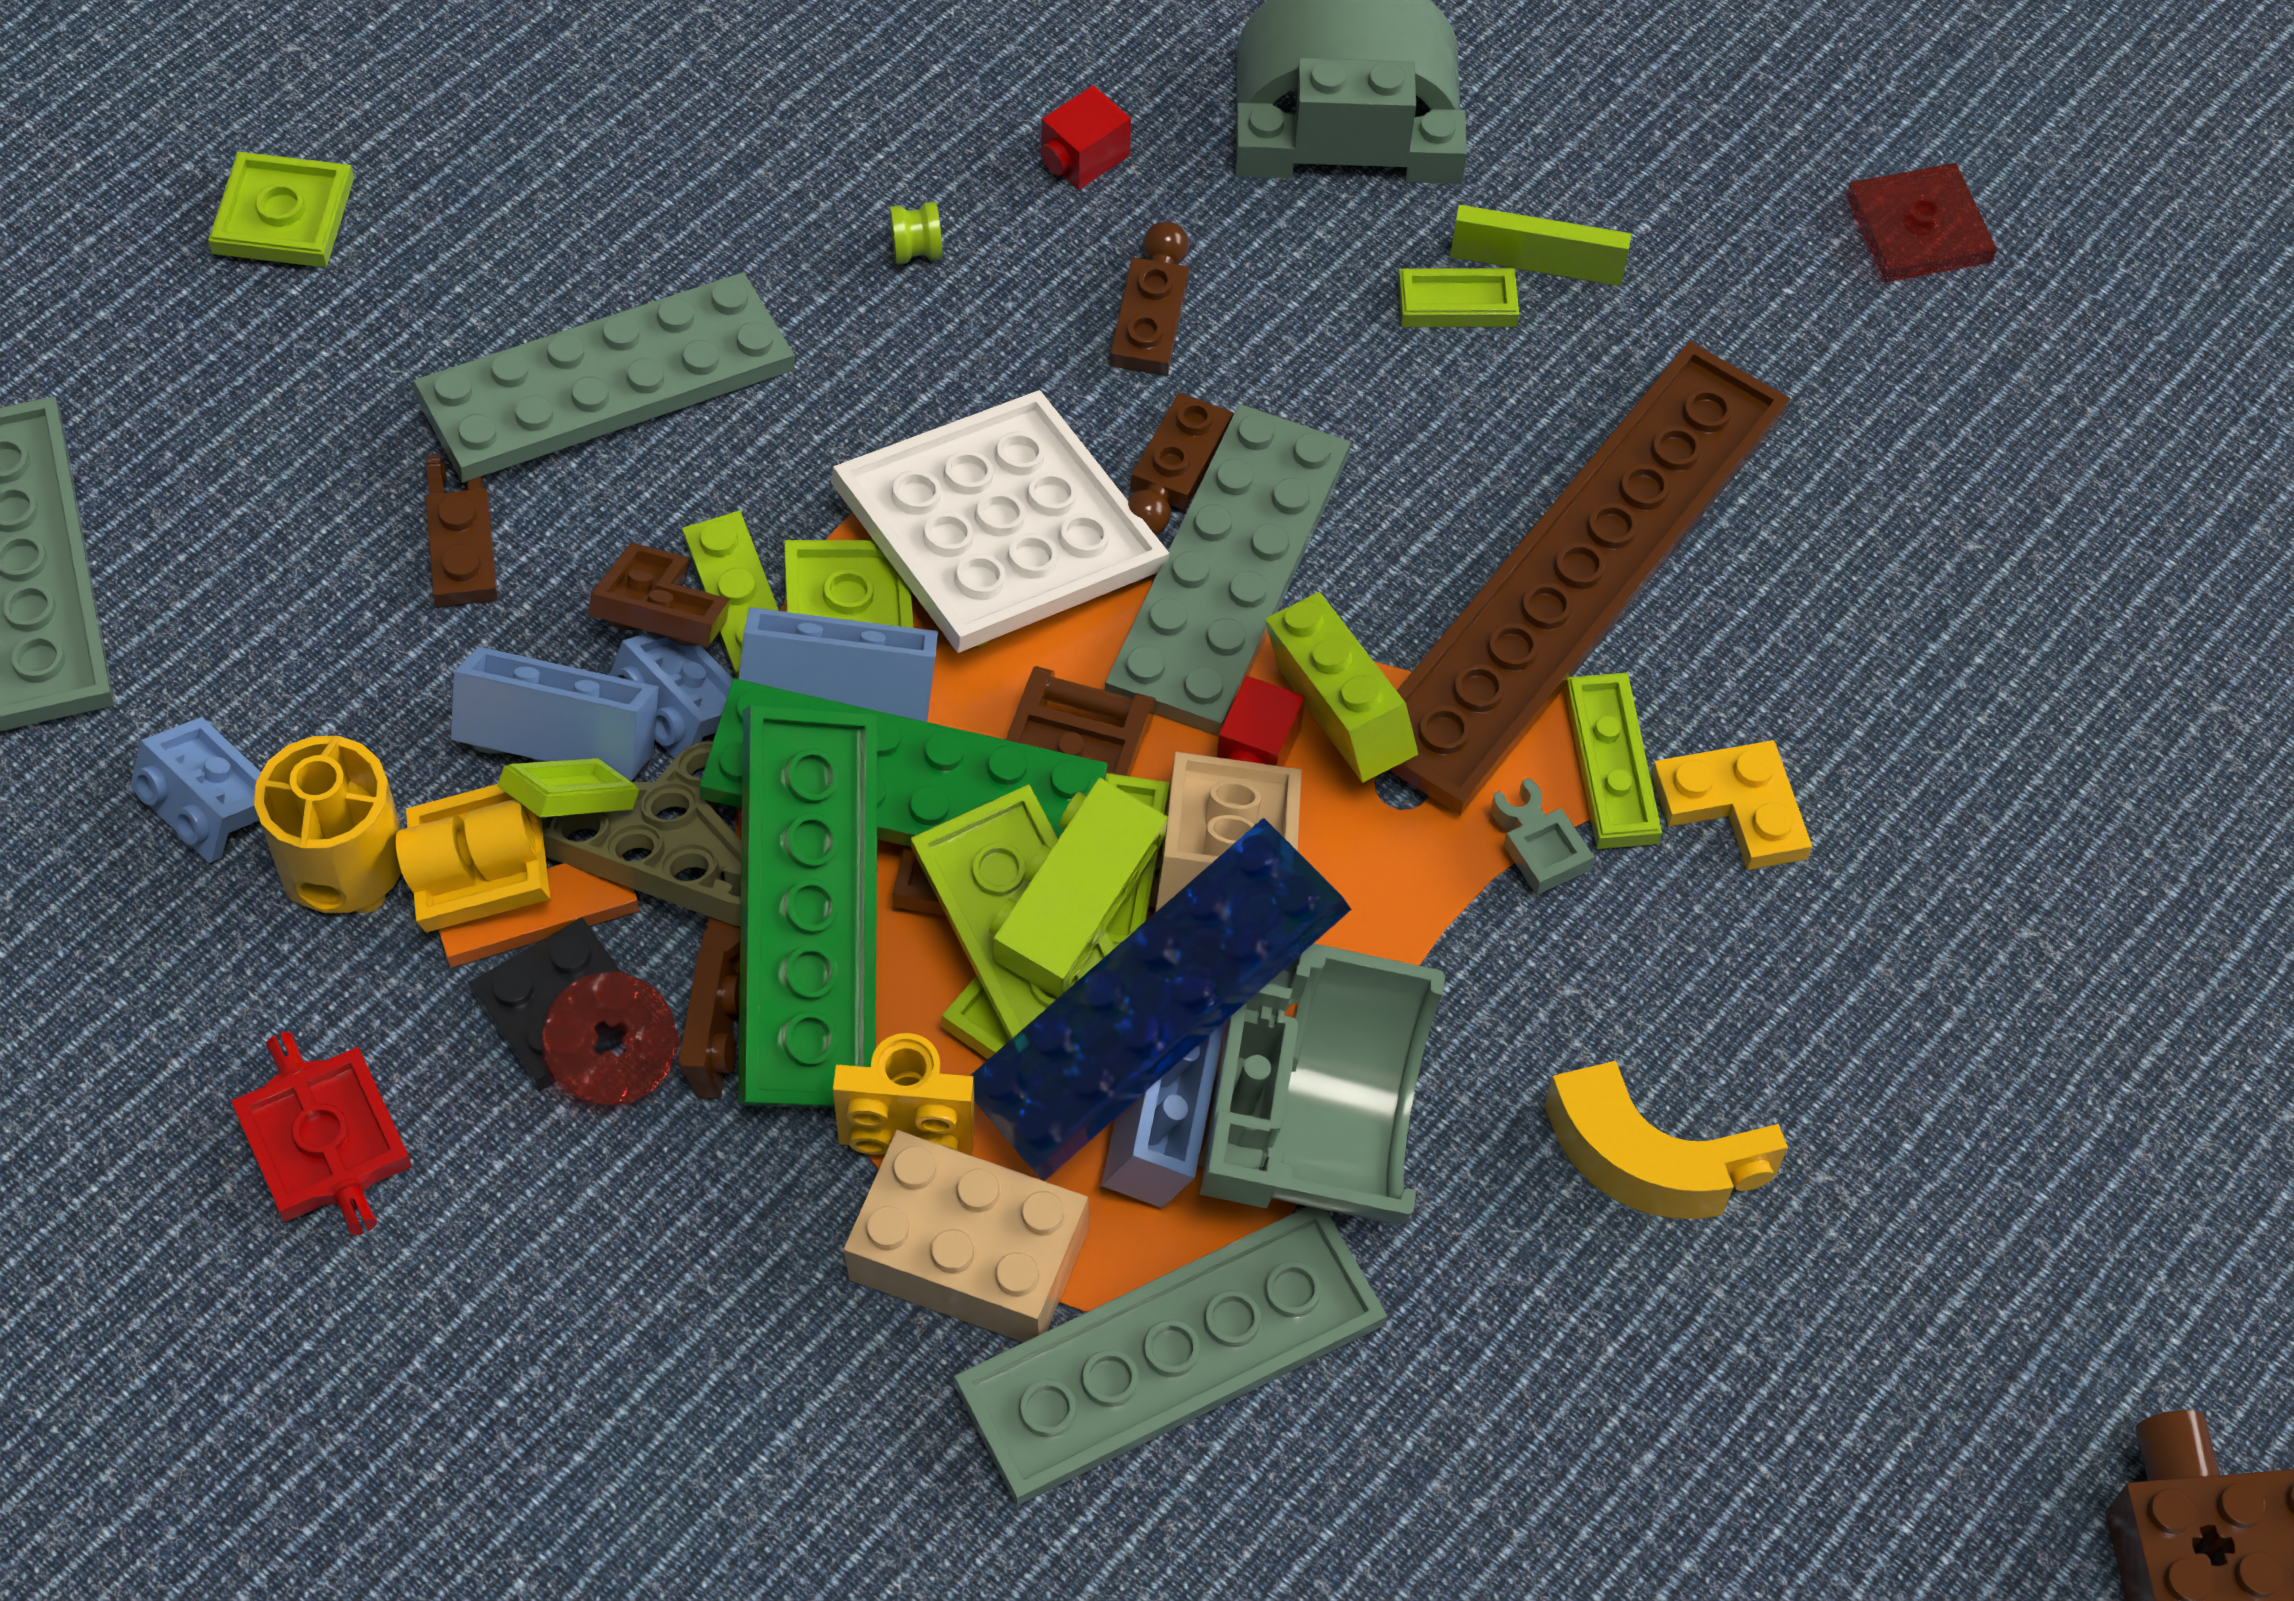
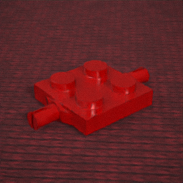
M281 1032L279 1034L288 1053L287 1056H284L275 1035L266 1042V1048L269 1050L279 1074L262 1088L231 1100V1103L283 1222L285 1223L321 1206L338 1203L349 1233L351 1235H361L363 1231L354 1212L355 1210L359 1211L367 1231L372 1230L377 1224V1219L373 1215L363 1191H366L376 1182L412 1167L408 1153L359 1047H355L327 1060L304 1062L294 1040V1035L291 1032Z

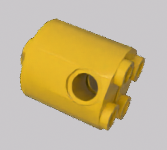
M312 736L287 745L267 761L256 780L254 806L287 897L293 902L322 913H350L353 911L369 913L377 910L383 905L386 894L394 888L402 873L396 852V834L401 830V825L380 760L363 744L341 736Z

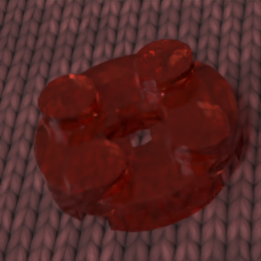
M620 971L591 974L570 983L552 1000L543 1021L545 1024L542 1030V1059L551 1078L564 1092L573 1098L601 1106L631 1103L654 1090L670 1070L673 1057L679 1047V1037L675 1030L674 1017L663 996L644 980ZM603 1021L609 1027L619 1023L623 1027L626 1034L620 1040L624 1047L621 1054L616 1056L610 1050L600 1055L595 1052L592 1045L599 1038L594 1030L597 1023Z

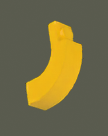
M1616 1061L1552 1076L1544 1104L1561 1147L1579 1172L1602 1192L1620 1203L1636 1210L1662 1217L1702 1219L1723 1215L1734 1186L1738 1191H1749L1769 1183L1777 1175L1788 1149L1779 1124L1708 1141H1688L1661 1132L1649 1124L1633 1105Z

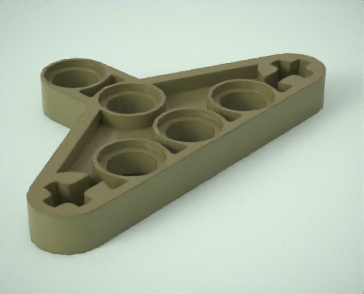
M698 742L691 747L685 748L655 782H632L639 789L633 810L541 817L546 857L725 923L741 927L742 840L716 813L721 807V803L700 799L699 786L701 779L691 776L694 771L706 767L713 742ZM669 807H683L687 809L686 813L675 819L665 820L656 817L661 810ZM589 828L598 831L594 837L585 841L575 842L566 839L572 832L580 829ZM634 848H647L652 851L650 855L639 861H625L620 858L626 851ZM698 867L707 871L701 878L693 881H681L674 878L677 873L686 868ZM723 871H724L725 881H722V880H721V872H723Z

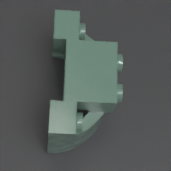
M1268 0L1249 18L1241 31L1236 49L1235 177L1292 178L1293 165L1296 163L1405 167V182L1462 184L1467 144L1465 110H1460L1458 45L1453 27L1448 18L1430 0ZM1297 87L1295 114L1282 112L1279 108L1273 106V103L1281 96ZM1416 95L1430 108V112L1424 116L1415 117Z
M1248 929L1239 954L1231 1008L1225 1023L1197 1166L1204 1167L1199 1194L1267 1208L1270 1200L1276 1199L1395 1225L1405 1223L1414 1210L1416 1190L1409 1188L1404 1190L1403 1179L1409 1120L1425 1045L1437 1007L1443 995L1444 972L1433 968ZM1296 1003L1293 1017L1284 1016L1287 1007Z

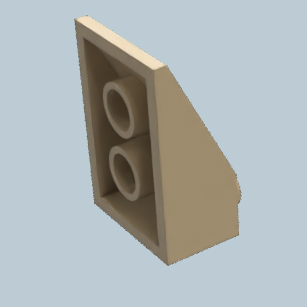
M1175 752L1167 809L1168 821L1162 848L1154 922L1172 924L1184 930L1202 928L1237 933L1245 938L1248 929L1285 937L1297 871L1302 769Z

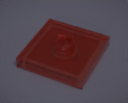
M1957 163L1849 183L1846 193L1847 199L1885 282L1993 262L1997 248Z

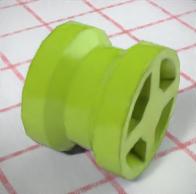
M936 201L925 202L919 209L906 210L901 205L889 206L895 264L908 263L912 257L925 256L930 261L942 260L941 228Z

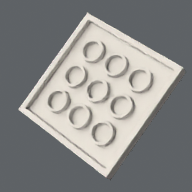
M1040 390L833 466L832 485L957 653L1156 574L1161 565L1168 562L1170 553L1144 520L1131 512L1128 500Z

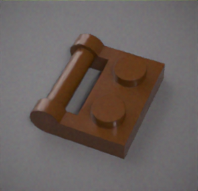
M1034 666L1006 740L1108 763V774L1130 777L1144 736L1148 732L1153 719L1156 698L1136 693L1134 698L1056 678L1054 677V670ZM1049 701L1124 721L1125 724L1121 728L1044 706Z

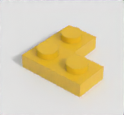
M1774 740L1654 761L1651 777L1668 827L1729 816L1747 870L1808 859L1812 844Z

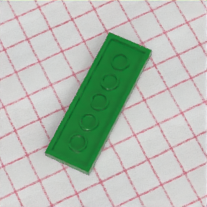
M733 678L699 788L700 799L742 808L743 710L749 705L878 714L877 839L910 847L912 837L1028 784L1031 786L1059 839L1065 830L1059 826V823L1068 804L1078 792L1087 796L1099 777L1105 780L1108 763Z
M749 705L743 710L738 1105L835 1109L833 1084L836 1064L871 1067L872 1056L876 1049L878 714Z

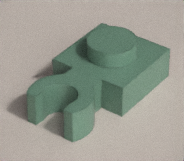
M1527 778L1521 783L1519 795L1526 804L1524 806H1512L1506 801L1501 791L1493 795L1491 812L1494 819L1501 826L1512 830L1506 833L1504 847L1536 895L1592 869L1595 857L1562 808L1547 815L1540 808L1542 793L1534 781Z

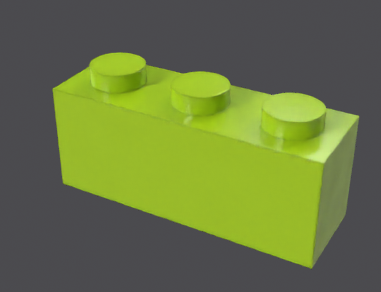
M1320 591L1265 618L1279 671L1296 693L1305 696L1304 705L1362 783L1419 755L1406 702Z
M1100 777L1087 796L1081 792L1076 793L1061 817L1059 826L1065 830L1053 849L1044 844L1037 851L1024 876V879L1030 882L1018 902L1008 898L1000 907L991 923L989 933L995 936L993 940V960L1062 1000L1164 842L1168 817Z

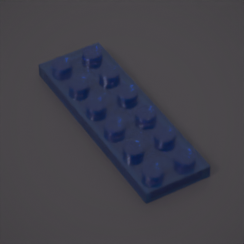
M1263 817L970 1076L974 1077V1102L1042 1181H1045L1352 909L1344 897Z

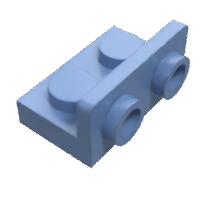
M653 632L623 640L610 672V676L659 686L655 740L674 759L688 746L691 747L701 742L704 736L716 733L733 680L701 645H680L671 641L668 636Z
M203 717L140 741L131 780L133 791L143 803L149 805L177 832L183 842L189 844L208 863L222 858L228 833L259 821L254 806L256 780L261 772Z

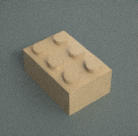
M896 1130L843 1249L849 1280L1024 1343L1047 1332L1090 1228L1088 1196Z

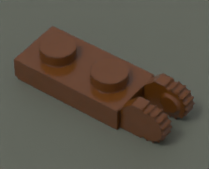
M441 454L427 455L426 463L430 495L425 496L436 607L497 601L498 590L490 501L487 488H484L483 476L467 481L468 490L446 493L447 473Z
M708 917L709 921L705 923L707 929L704 930L701 950L698 951L678 1064L698 1098H721L725 1073H732L736 1062V1043L732 1032L735 1015H739L740 926Z

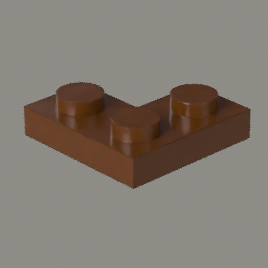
M631 542L591 592L588 615L608 620L611 625L619 629H642L668 636L671 641L680 645H702L709 647L727 621L730 599L682 586L687 579L689 557Z

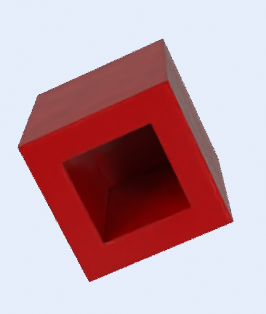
M1092 85L1042 118L1041 157L1052 173L1058 176L1062 175L1075 188L1080 190L1130 156L1131 118Z
M1246 675L1219 733L1217 757L1284 767L1301 730L1305 696Z

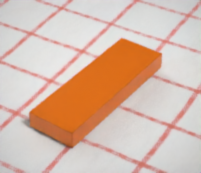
M563 863L547 868L550 900L438 930L449 966L452 968L542 941L582 917L588 926H592L638 912L639 905L635 891L630 887Z

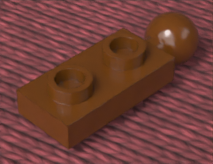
M1162 221L1152 225L1143 238V251L1147 259L1132 257L1111 349L1110 367L1164 376L1169 375L1189 282L1190 266L1178 265L1188 253L1189 240L1183 228L1176 223Z
M1180 392L1177 394L1131 474L1130 490L1135 492L1127 498L1131 512L1137 517L1142 518L1155 536L1163 532L1170 521L1171 511L1169 505L1186 510L1206 474L1234 412Z

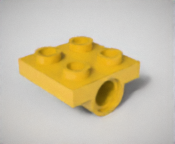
M498 784L406 808L408 828L397 832L396 852L403 877L408 887L414 893L416 922L426 933L550 900L541 817L499 788Z
M913 1033L895 1034L886 1038L877 1046L872 1056L871 1067L836 1064L833 1096L839 1145H850L853 1150L864 1154H884L887 1152L896 1130L973 1156L975 1139L974 1077L941 1074L939 1054L929 1040Z

